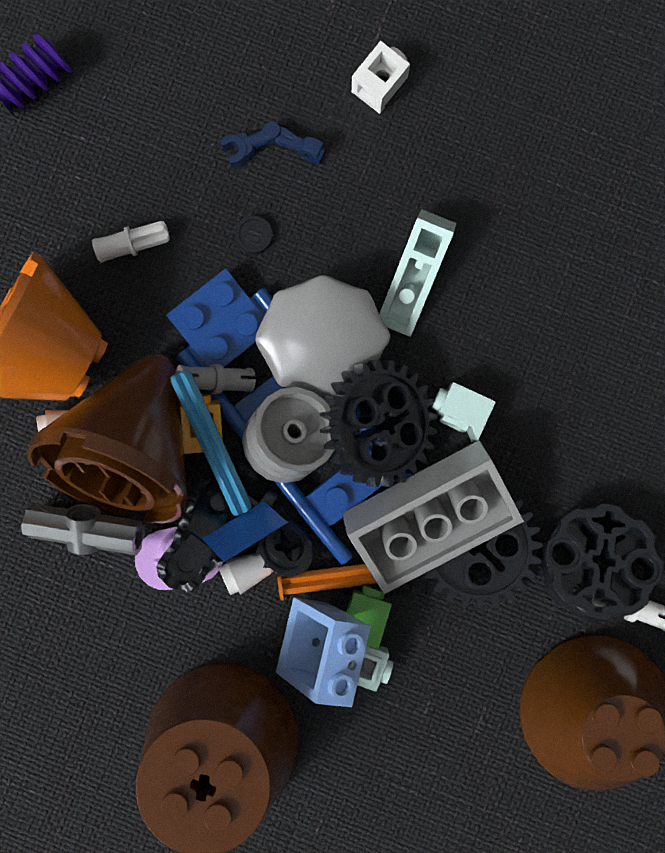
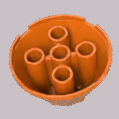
M33 251L22 267L21 274L14 286H11L0 306V398L66 401L70 396L79 398L90 380V377L85 375L87 369L93 361L99 362L107 348L108 342L101 339L102 333L43 257Z

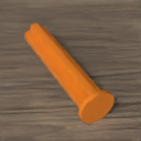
M366 564L304 571L291 579L289 576L277 577L280 601L284 600V595L378 584Z

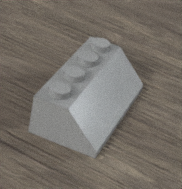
M479 440L407 478L406 482H400L342 513L347 536L384 594L524 522L493 461Z

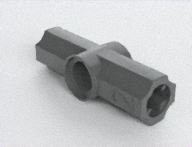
M31 503L25 509V516L21 523L22 534L27 535L28 538L67 544L68 551L77 555L92 554L100 549L137 556L142 549V542L145 536V524H142L140 520L102 515L100 508L91 504H79L65 509Z

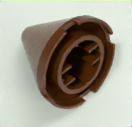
M160 354L143 357L37 432L27 450V458L31 466L36 467L40 460L47 467L43 475L46 481L78 501L95 505L106 513L125 518L128 510L146 513L143 518L145 523L159 524L177 520L181 516L187 501L180 400L171 383V376L176 372L173 362Z

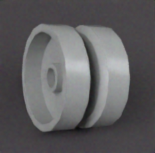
M299 387L279 389L265 398L245 424L242 437L245 457L257 473L267 480L279 483L296 482L328 461L335 449H324L323 447L326 442L331 440L330 434L320 433L321 428L329 425V420L322 418L320 412L330 411L331 409L324 399L313 391Z

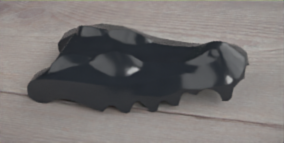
M231 460L232 463H233V465H234V467L236 468L237 463H235L233 460ZM214 473L204 479L192 493L186 512L174 534L173 541L157 563L158 577L169 588L181 594L191 593L214 568L224 562L202 538L240 516L232 514ZM270 488L264 493L259 503L248 496L251 502V509L263 501L272 508L280 494Z

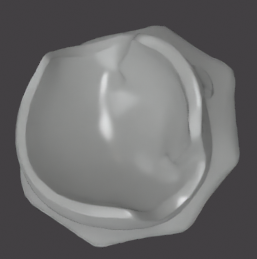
M321 275L278 291L274 295L259 326L255 341L280 386L286 388L299 387L310 390L324 399V396H336L331 383L344 382L341 372L353 370L354 364H367L370 360L380 359L385 347L389 343L390 333L378 313L371 294L367 290L346 284L330 276Z

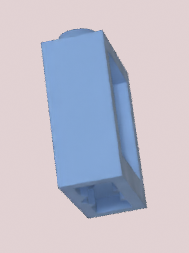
M293 597L276 673L316 704L352 707L371 626L327 602ZM354 660V666L349 669V662Z

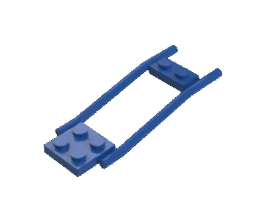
M225 268L166 315L190 344L176 358L184 366L209 367L212 364H221L224 368L256 343L257 331L273 298L265 288H262L249 298ZM203 390L205 394H210L208 390ZM223 391L219 394H211V400H219L222 416L242 440L244 427L247 423ZM358 405L356 406L355 410L357 419H359L360 417V408ZM374 425L372 427L362 428L359 430L361 431V433L364 430H376V426ZM370 442L371 445L369 446L368 451H369V455L371 456L372 451H373V446H372V443ZM341 468L309 492L307 496L302 493L294 482H275L341 565L348 562L353 555L330 526L343 517V512L360 504L381 486H366V482L365 484L353 482V475H342L340 473ZM406 474V479L414 474Z

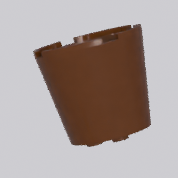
M214 663L195 668V670L175 680L161 695L154 706L147 726L136 779V798L145 824L163 844L181 853H224L239 846L257 829L289 780L298 752L299 738L296 718L281 690L275 683L262 673L243 665ZM201 775L210 776V783L203 781Z

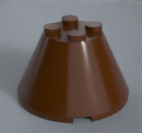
M590 634L564 640L555 645L556 648L546 654L540 662L537 660L523 684L519 703V716L522 732L528 747L538 762L550 774L564 783L581 789L610 790L630 784L643 776H652L657 772L660 760L665 752V678L656 664L645 653L621 639L606 635Z

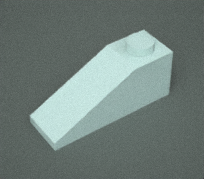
M421 209L379 314L387 328L411 337L456 227L455 222Z

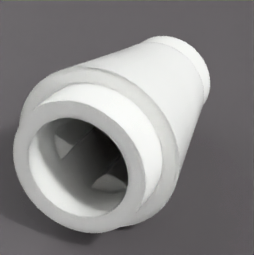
M255 553L230 558L226 561V564L218 567L230 595L237 592L240 595L274 572L271 568H263L264 560L261 555Z

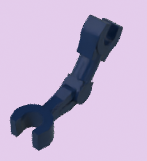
M268 122L261 127L262 130L249 136L246 133L228 135L220 141L225 152L234 147L239 149L236 155L228 158L232 168L243 166L255 155L254 150L266 144L272 145L276 143L278 146L293 149L305 160L316 165H320L325 154V150L322 149L324 146L323 142L308 136L303 139L291 133L287 128L280 127L275 122Z

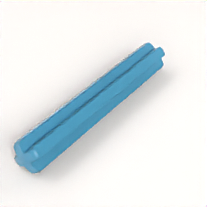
M183 370L171 376L173 388L232 514L237 516L251 509V502L191 371Z

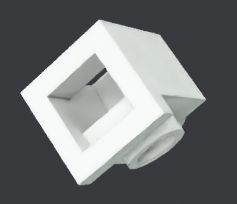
M380 41L352 75L351 92L381 114L387 102L408 78L410 63L399 49L395 47L389 48ZM380 76H384V77H386L388 80H387L386 82H384V81H383L382 79H380L379 77H380Z

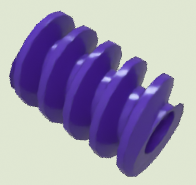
M37 33L33 35L36 49L23 42L21 47L25 57L22 58L13 51L9 52L12 62L11 67L0 60V100L13 116L14 112L10 103H14L23 109L26 107L23 94L36 100L38 96L35 85L48 91L50 87L47 76H50L57 82L62 80L58 70L59 67L70 74L73 72L53 43Z

